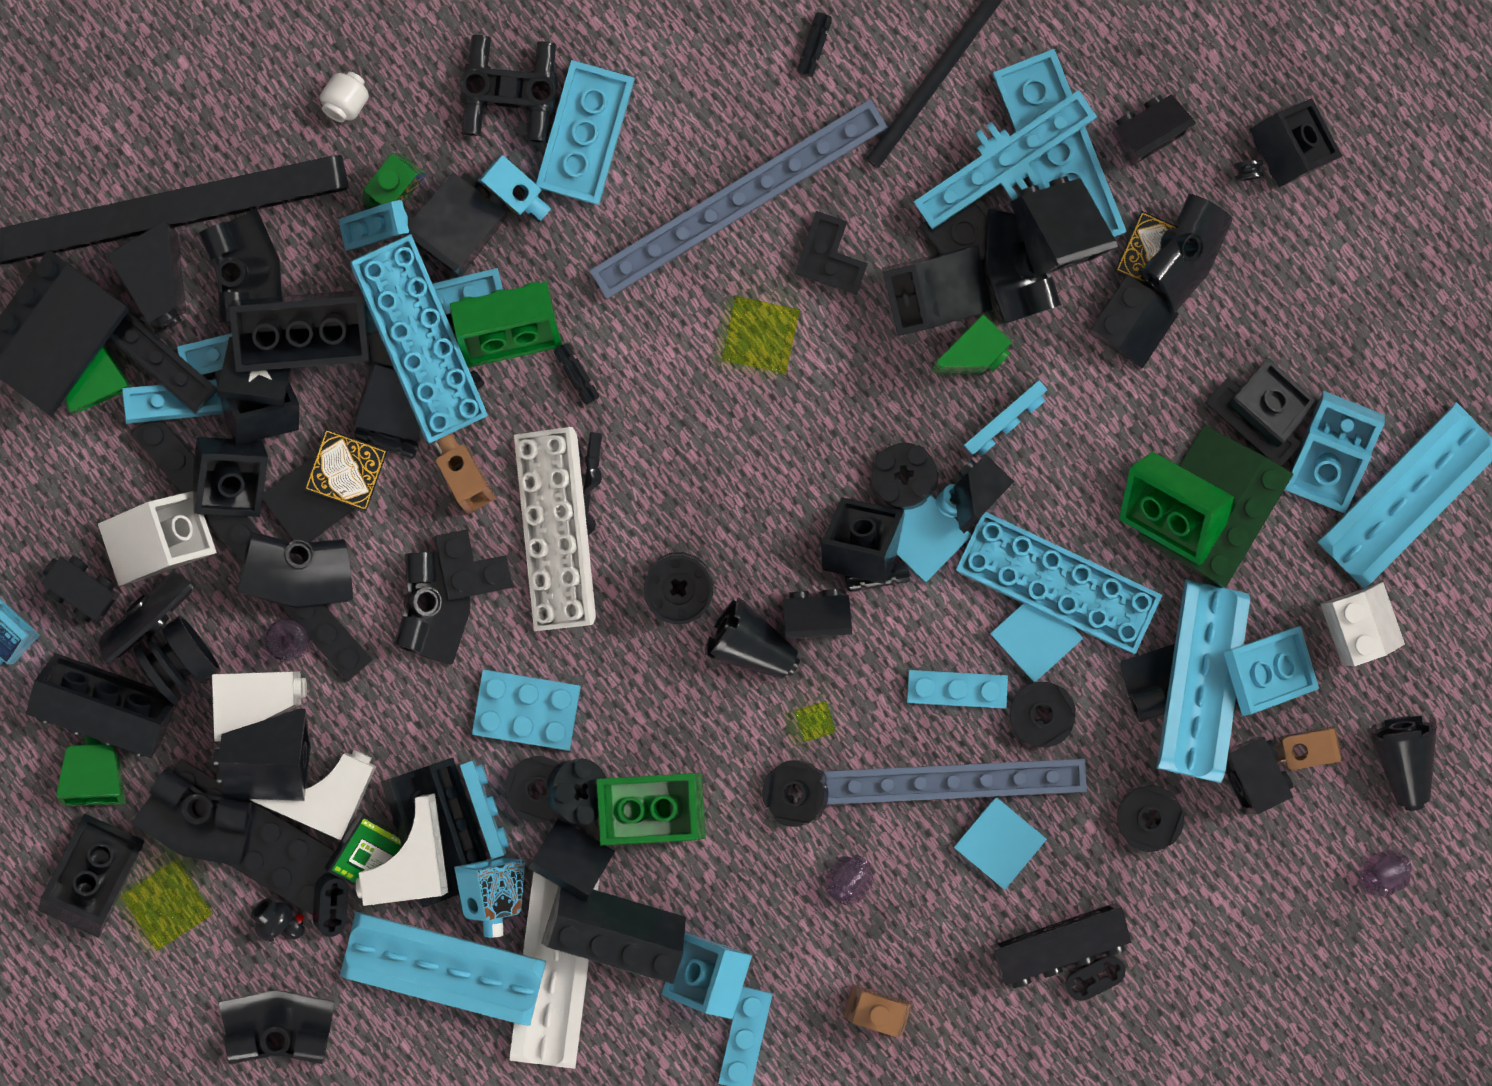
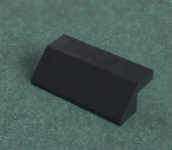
M454 758L381 781L402 847L413 827L415 798L421 795L435 794L448 893L438 897L420 899L422 908L460 895L455 867L486 861L487 858Z

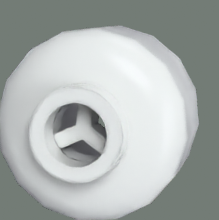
M353 72L334 74L319 97L323 105L322 111L337 122L354 120L369 98L368 91L364 87L365 81Z

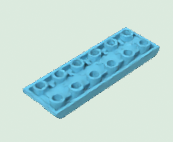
M409 234L350 261L352 271L426 441L430 444L487 417L486 409L412 235Z
M1455 402L1317 543L1363 589L1366 588L1492 462V437Z
M985 512L979 519L956 568L957 572L1021 603H1025L1133 655L1136 654L1162 597L1161 594L988 512ZM1042 599L1049 601L1060 613L1034 601Z
M1189 579L1184 581L1157 769L1217 783L1222 782L1226 771L1236 702L1235 690L1223 652L1244 645L1250 605L1248 593L1220 588Z
M355 912L340 976L364 984L530 1026L546 961L373 915Z

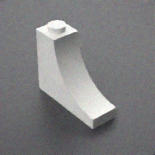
M353 750L351 755L344 753L336 767L322 781L306 789L304 801L250 800L342 840L353 821L376 766L370 764V756Z
M435 794L421 795L415 798L413 827L400 851L385 864L359 872V878L356 879V892L358 898H362L363 906L438 897L448 893Z

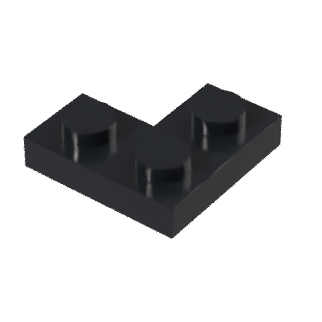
M816 211L795 275L854 295L858 294L868 263L837 253L847 221Z
M468 529L434 536L447 601L513 588L507 555L474 561Z

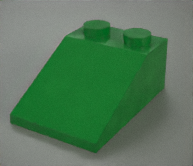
M702 772L597 779L600 845L706 839Z

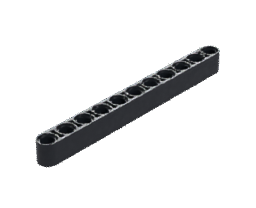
M334 155L1 227L0 264L42 257L48 249L56 254L139 236L163 221H166L175 228L249 212L253 209L258 210L341 192L349 189L343 156Z

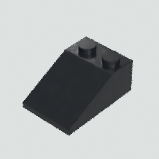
M84 813L41 896L38 911L99 938L145 841Z

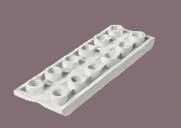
M573 427L514 435L534 631L593 625L596 612L577 434Z
M533 871L523 955L545 960L546 965L531 1025L514 1023L510 1061L575 1069L589 960L547 948L541 944L558 885ZM599 880L596 883L594 890H598Z

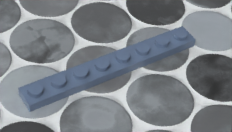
M1084 758L823 771L827 777L826 783L829 792L827 805L1087 792Z

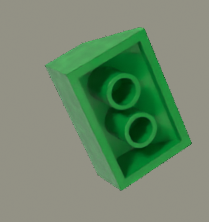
M547 281L542 283L531 282L523 287L510 290L500 289L479 297H464L459 301L450 303L456 338L468 368L552 350L562 345Z
M983 314L935 363L931 370L935 374H983L987 369L993 373L1011 354L1007 348L1012 342Z
M1152 451L1130 467L1119 520L1192 562L1201 565L1228 523L1234 496Z

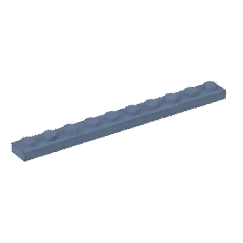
M870 99L594 267L590 272L608 300L888 129V126Z

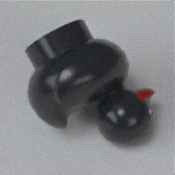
M266 898L260 901L251 912V918L255 921V931L262 940L272 942L282 932L287 938L295 940L300 938L305 931V924L302 921L304 918L303 914L293 916L290 906L286 903H274L270 898Z

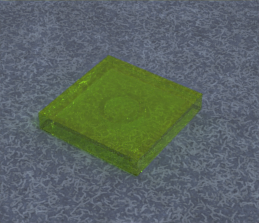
M736 296L722 361L786 374L800 309Z
M178 859L121 895L156 951L213 915V912Z

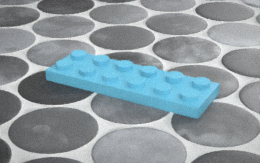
M1055 49L1003 68L992 74L1015 133L1072 95ZM1086 127L1029 164L1041 182L1039 185L1040 190L1050 187V181L1064 176H1068L1069 181L1081 178L1114 238L1127 232Z

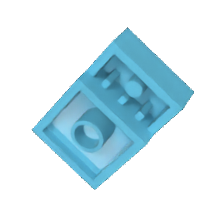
M1323 391L1290 469V472L1294 475L1285 490L1345 514L1372 457V450L1385 424V415Z

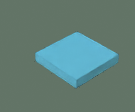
M929 496L923 505L914 509L904 510L905 516L897 555L925 583L972 536L968 531L963 533L959 529V522L955 518L943 515L937 508L936 500L932 496Z
M1042 599L1039 601H1034L1051 610L1060 613L1056 609V607L1047 600ZM1025 603L990 633L1033 682H1036L1083 639L1072 625Z
M995 796L955 844L954 848L1005 890L1047 839Z

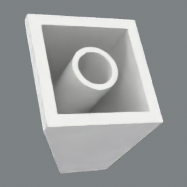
M193 491L146 502L98 523L118 586L141 581L217 553L204 514H194Z
M1383 582L1320 604L1342 666H1357L1386 656L1405 645Z
M300 671L212 674L214 741H221L223 733L281 715L301 705V698H306L307 696L306 678H301Z

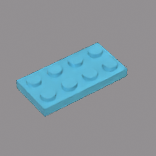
M571 60L536 182L538 187L545 191L600 205L634 85V77Z

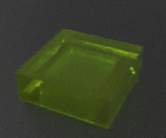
M827 701L795 710L804 742L836 733Z

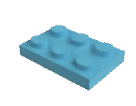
M1301 626L1289 628L1223 652L1242 716L1262 711L1319 689Z
M483 669L472 735L570 751L581 686Z

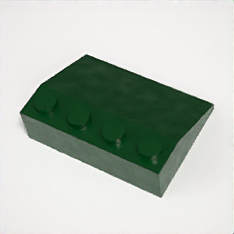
M1203 425L1179 466L1234 496L1227 525L1201 565L1192 562L1139 532L1136 538L1214 585L1226 588L1294 474L1265 456Z

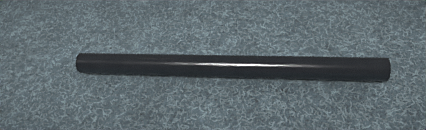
M982 0L866 157L870 164L879 169L1003 0Z

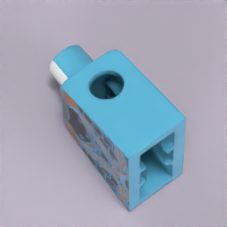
M500 857L455 867L463 915L467 919L483 921L484 937L503 936V918L520 913L525 867L524 860Z

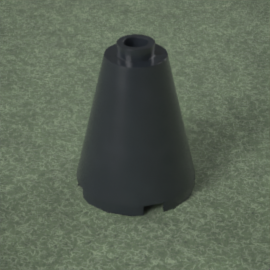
M737 598V601L732 600L724 609L714 625L717 628L715 639L709 636L705 647V655L712 659L783 679L786 675L792 676L800 663V659L797 658L798 650L740 598Z
M1403 716L1384 720L1385 727L1377 729L1376 724L1372 725L1369 729L1370 737L1397 804L1404 806L1405 810L1408 811L1424 808V804L1431 799L1437 732L1435 719L1429 717V723L1422 721V716Z

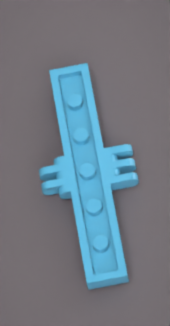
M1078 90L1011 136H1009L1005 129L999 132L994 124L990 122L986 127L992 134V138L988 140L981 129L975 133L982 143L977 147L982 156L915 200L914 204L933 230L1000 184L1013 201L1018 198V194L1012 187L1017 184L1021 190L1028 188L1024 182L1025 178L1029 177L1033 185L1039 186L1041 184L1029 164L1097 119V116Z

